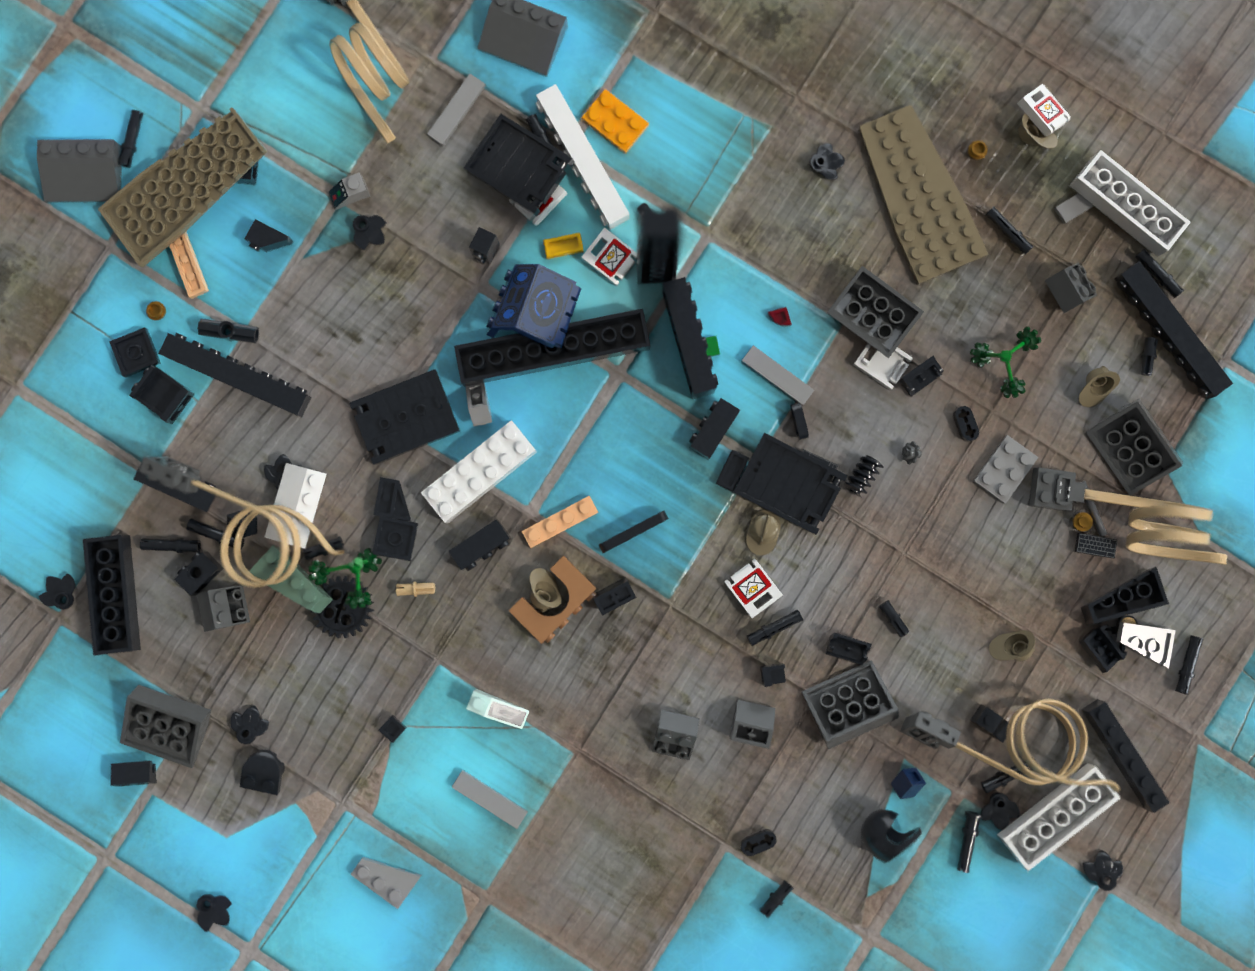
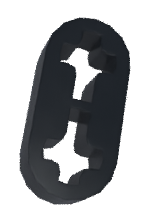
M801 403L790 405L798 440L809 438Z
M967 406L957 408L954 411L953 417L960 437L966 442L974 441L979 436V429L972 410ZM961 410L963 413H967V416H965L966 423L963 417L959 418ZM968 429L974 431L971 437L965 435Z
M765 829L745 837L741 841L740 846L746 856H754L774 847L777 839L773 831ZM765 834H768L769 837H773L770 839L771 842L769 844H767L766 841H763L761 843L759 842L765 839ZM747 842L751 844L758 843L752 847V851L744 849L747 846Z

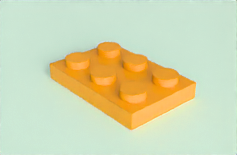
M606 89L582 116V120L625 154L649 126L645 119Z

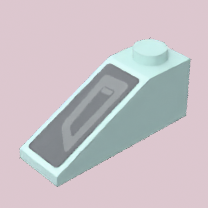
M478 689L473 691L466 708L484 717L520 729L523 728L529 714L527 709Z

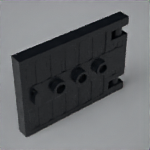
M500 114L463 168L530 213L538 216L540 213L539 205L547 203L567 174L564 170L567 165L571 167L575 161L548 142L503 114ZM559 159V160H560V163H559L558 165H556L555 163H556L557 160ZM532 197H534L535 199L532 203H530L529 201Z
M436 369L349 403L351 409L357 412V415L354 417L367 451H372L374 456L371 458L373 465L380 464L461 432ZM368 405L369 410L365 412L363 406ZM384 447L385 453L381 454L379 448Z
M764 433L733 492L817 535L819 522H824L841 489L838 487L841 480L845 481L848 475ZM830 474L835 476L832 483L827 481ZM808 515L813 517L810 524L805 522Z

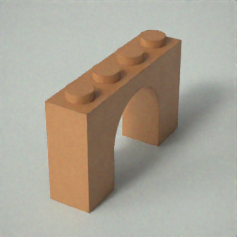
M565 556L550 569L568 589L569 602L564 611L554 616L544 615L525 597H522L509 610L541 644L544 641L548 643L555 636L553 632L558 627L562 629L569 622L567 618L571 614L575 616L583 608L581 604L585 600L589 602L596 595L594 591L597 588Z

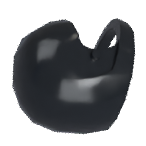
M879 809L872 812L864 820L861 828V840L866 849L876 859L887 863L911 846L921 836L922 832L920 827L906 833L896 831L891 825L898 816V813L892 810Z

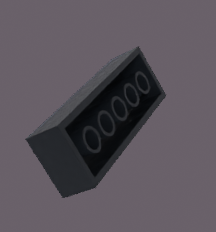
M685 277L662 283V295L691 398L696 399L714 394L719 384L716 374H712L711 371L713 367L712 358L710 355L707 356L706 353L708 348L707 340L701 336L703 327L700 318H696V311L698 310L695 300H691V284L686 282Z
M130 535L83 539L93 656L141 650Z

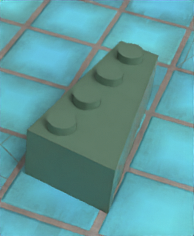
M272 545L249 572L259 579L268 580L279 565L281 548ZM289 554L286 566L282 574L278 578H280L290 566L292 557ZM298 564L291 576L285 581L267 585L308 610L319 614L333 600L319 585L315 584L314 580H309L308 574Z

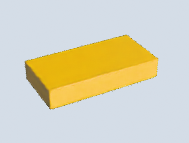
M580 233L543 240L547 260L584 252Z

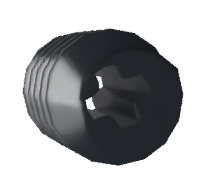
M868 455L860 458L862 463L856 464L858 470H852L854 476H848L850 483L845 482L843 484L847 490L858 497H861L860 493L867 494V491L864 489L865 486L871 488L869 480H876L872 474H880L876 468H884L879 461Z

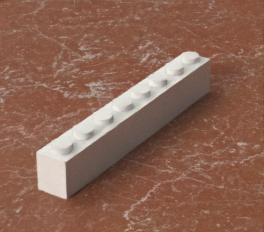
M555 84L538 93L535 104L540 113L544 112L546 116L544 120L549 129L553 128L555 132L553 136L557 144H562L565 149L563 153L575 161L572 170L576 177L580 176L583 183H581V186L586 194L589 193L592 199L590 202L595 210L598 209L601 215L599 217L603 225H608L611 230L629 220L630 214L557 85Z

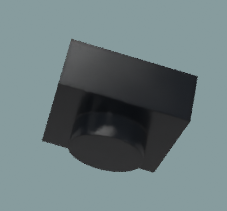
M392 715L379 731L394 743L407 727Z

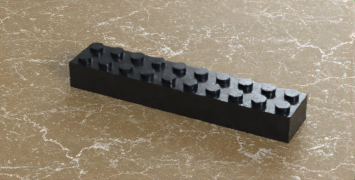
M666 206L659 210H655L654 207H644L642 210H638L637 284H658L676 280L683 235L681 209H676L675 206Z
M643 309L572 322L569 324L562 347L560 348L556 346L550 348L517 333L456 345L454 349L461 384L465 387L650 350L651 346Z

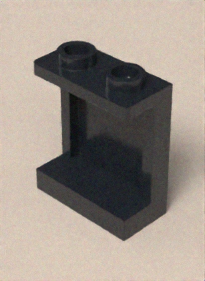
M151 365L143 372L142 379L134 384L129 396L152 410L166 423L173 424L195 393L160 368Z

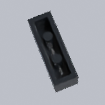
M720 398L719 402L716 400L713 402L709 409L712 413L708 418H703L699 425L701 427L698 434L694 432L689 440V443H691L690 449L707 460L710 459L740 412V409Z
M496 519L449 550V553L460 570L464 571L466 569L470 571L477 566V561L480 559L485 561L493 555L492 551L497 548L501 550L509 545L508 541L511 537L501 522Z

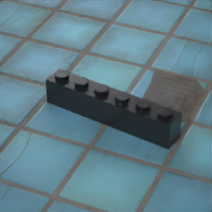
M1097 699L1081 709L1144 809L1155 813L1170 803L1106 701Z

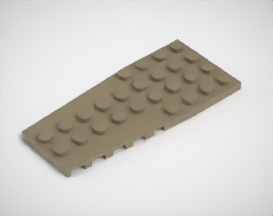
M912 105L861 125L859 132L861 131L864 147L868 151L871 167L873 166L876 174L875 179L880 186L883 202L886 203L891 225L917 285L986 257L988 252L967 205Z
M230 108L231 112L224 117H217L214 120L215 123L207 129L204 127L199 130L200 134L193 139L188 138L185 140V145L178 150L174 148L168 153L169 156L164 160L159 159L142 171L98 208L140 267L143 268L184 234L267 153L266 149L234 108Z

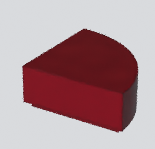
M787 307L768 312L770 319L775 324L784 327L792 325Z

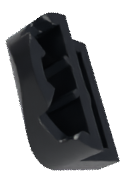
M1103 625L1094 628L1079 641L1102 673L1108 672L1118 661L1123 660L1127 655L1125 645L1116 641L1119 628L1115 626Z
M258 750L249 756L242 767L240 787L278 795L282 774L285 771L284 763L280 762L276 753L270 750Z

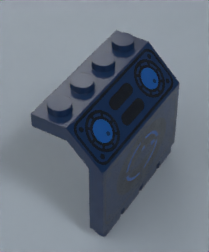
M515 264L512 270L508 269L505 274L504 280L506 284L505 286L502 285L498 295L501 297L499 301L496 300L492 311L495 313L493 317L490 316L486 327L489 329L486 335L494 338L499 330H510L550 348L554 346L562 347L565 333L571 321L570 317L573 315L581 288L576 286L577 282L540 264Z

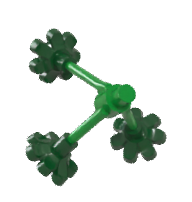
M1025 327L1023 332L1019 331L1016 335L1019 338L1017 341L1018 345L1009 351L1004 350L1001 353H993V350H988L989 345L987 343L981 344L977 342L974 344L975 349L970 350V354L974 355L970 362L972 364L977 363L978 367H984L985 364L991 362V357L1000 358V361L1005 363L1008 379L1004 380V385L1000 387V392L1003 393L1005 398H1009L1011 394L1013 398H1017L1019 396L1018 392L1020 394L1026 392L1023 387L1026 383L1024 380H1019L1012 375L1010 367L1012 354L1021 347L1025 352L1029 351V349H1038L1037 344L1041 343V337H1036L1038 334L1037 330L1034 329L1030 332V327Z
M366 548L364 554L359 553L357 558L352 560L351 563L332 568L326 567L324 562L313 560L312 565L308 567V570L312 572V574L308 575L310 581L315 580V584L318 586L327 582L326 576L330 572L349 569L351 573L355 574L356 587L354 592L348 593L345 604H350V607L353 609L357 605L360 608H364L365 604H371V599L368 592L362 593L360 571L363 567V572L369 573L370 569L376 572L378 570L377 564H381L382 559L377 558L378 555H373L370 548Z

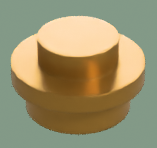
M974 141L968 147V154L971 158L980 160L987 154V146L982 141Z
M154 301L147 306L146 313L150 319L158 321L164 318L166 308L162 303Z
M1081 512L1074 516L1073 526L1076 530L1083 532L1088 531L1092 527L1093 520L1088 513Z

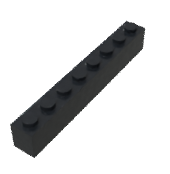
M1140 261L1114 278L1119 289L1127 294L1129 302L1140 311L1141 318L1149 323L1152 327V332L1162 340L1164 348L1172 353L1175 357V362L1185 370L1187 378L1198 387V392L1206 399L1216 397L1233 384Z
M176 333L175 336L167 334L158 354L301 418L303 417L311 399L306 394L307 390L298 386L296 389L289 387V382L282 379L275 381L272 379L273 375L264 371L261 374L255 372V367L246 363L244 366L237 364L239 360L227 356V358H223L220 356L221 352L215 349L205 350L203 349L204 345L197 341L187 342V337Z

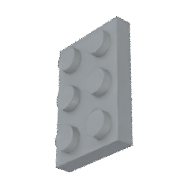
M1006 435L972 482L1001 503L1006 504L1039 457Z

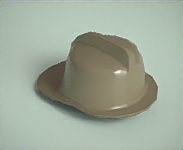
M1026 113L1022 116V124L1018 128V132L1024 143L1031 146L1040 145L1048 149L1055 148L1058 145V139L1054 132L1049 136H1044Z
M1105 366L1089 372L1086 377V385L1079 394L1080 404L1085 407H1093L1100 404L1119 384V375L1116 372L1109 371Z
M762 510L753 515L746 536L747 547L752 553L766 555L774 549L781 527L779 517L769 510Z
M534 569L529 576L532 589L530 594L532 604L539 608L540 612L558 607L562 599L554 576L545 569Z
M1027 630L999 635L989 645L990 654L1000 661H1025L1035 652V637Z

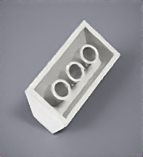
M286 463L274 505L288 507L313 523L326 474ZM284 512L295 524L299 533L301 548H305L310 529L296 517ZM272 513L283 525L289 545H293L292 535L287 524L278 515ZM269 520L264 537L281 542L276 527Z

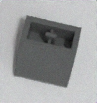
M1079 263L1067 267L1045 280L1063 313L1097 296L1094 284L1089 282L1086 270Z
M243 585L214 589L197 594L204 632L250 622Z
M737 699L729 736L730 740L769 749L774 730L776 708Z
M661 710L652 752L690 760L697 738L700 718Z

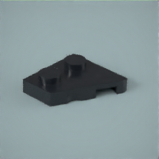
M380 477L373 515L405 521L411 520L399 480Z

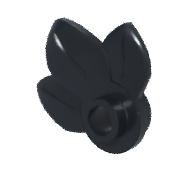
M826 143L818 147L817 153L810 159L809 166L813 172L821 173L825 179L835 180L838 178L836 169L843 166L845 158L841 154L833 152L832 144Z
M365 215L357 216L353 220V228L355 230L354 241L357 246L365 250L369 243L374 245L384 244L385 237L381 228L386 225V221L378 215L371 217ZM365 222L366 226L360 228V223Z
M285 454L277 458L274 466H264L265 477L268 481L274 483L277 490L285 464H292Z
M66 574L61 580L57 577L47 576V592L39 596L41 602L46 606H56L62 610L70 608L74 602L72 594L76 587L73 577L70 574ZM64 596L67 598L66 603L62 601Z
M251 706L244 711L243 715L233 712L230 725L237 732V740L247 745L252 743L257 736L263 735L267 731L269 721L260 720L257 707ZM249 731L248 737L244 738L243 733Z
M995 792L990 796L989 803L982 808V821L992 819L995 827L1003 830L1008 826L1010 818L1019 817L1020 810L1017 804L1010 801L1004 793Z
M1100 850L1096 855L1095 863L1083 862V870L1087 878L1095 881L1100 889L1110 891L1115 888L1117 879L1122 876L1123 865L1121 861L1112 862L1111 857L1103 850ZM1105 877H1108V878H1109V880H1110V883H1109V884H1105V882H1104V878H1105Z
M205 894L198 899L197 909L199 914L197 921L202 930L208 932L213 923L223 926L229 924L230 915L226 909L232 905V902L227 897L222 895L214 897L213 895ZM205 901L210 902V907L205 905Z

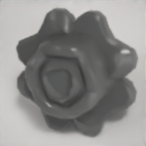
M915 441L907 443L902 449L903 460H906L909 465L916 463L917 458H920L922 452L919 450L920 446L916 445Z

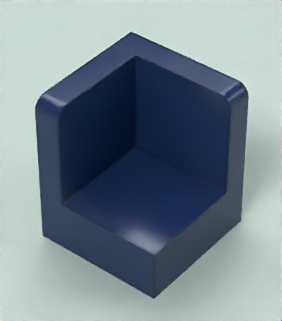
M916 767L902 769L891 782L893 789L900 799L915 797L926 784Z

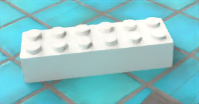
M1102 150L1091 158L1069 185L1157 257L1167 252L1191 223Z
M511 420L423 490L421 494L445 523H449L537 453V451Z
M1089 763L1068 778L1076 781L1106 780L1098 768ZM1062 783L998 833L997 836L1018 863L1029 871L1118 801L1120 797L1116 792H1112L1111 788L1107 785H1069Z

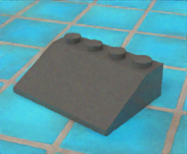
M492 0L477 49L547 77L568 27L567 17L525 0Z
M113 139L37 140V163L44 201L107 202L121 190L122 165L118 164L122 151L121 145Z
M862 266L827 313L889 358L924 311Z
M1139 398L1086 432L1130 496L1183 466L1182 459Z
M872 660L802 691L828 750L899 718V710Z
M138 685L127 696L120 743L193 768L209 725L211 710Z

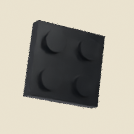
M145 327L109 341L121 374L125 378L141 372L151 365L161 364L149 331Z
M380 516L372 554L411 562L418 523Z

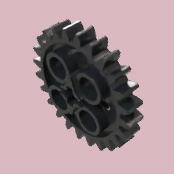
M337 576L336 582L333 578H329V585L327 583L322 584L323 590L333 599L320 614L316 613L317 616L312 619L319 620L316 627L323 626L322 633L329 630L330 637L336 633V638L339 639L343 633L344 638H348L349 632L352 636H356V630L359 632L363 631L361 625L368 626L365 620L372 619L368 614L369 612H374V609L369 608V605L366 604L364 608L357 606L355 609L351 608L350 604H345L347 591L354 592L356 587L355 578H352L349 582L348 576H344L343 581L340 576ZM368 587L362 588V593L366 592ZM336 589L341 592V597L338 600L333 596ZM344 603V607H346V610L341 611L339 604ZM329 607L334 610V615L331 618L326 615V610ZM347 614L352 618V622L349 625L344 622V617ZM339 616L338 623H335L336 618Z

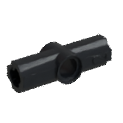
M201 319L198 322L197 328L198 335L254 344L259 340L260 334L259 327L235 324L229 321L221 322ZM232 327V332L226 335V329Z

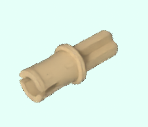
M414 581L411 584H396L397 596L414 595V597H417V595L435 593L434 583H417Z

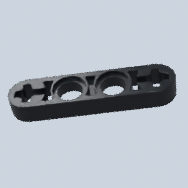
M664 510L598 546L602 553H605L669 518Z

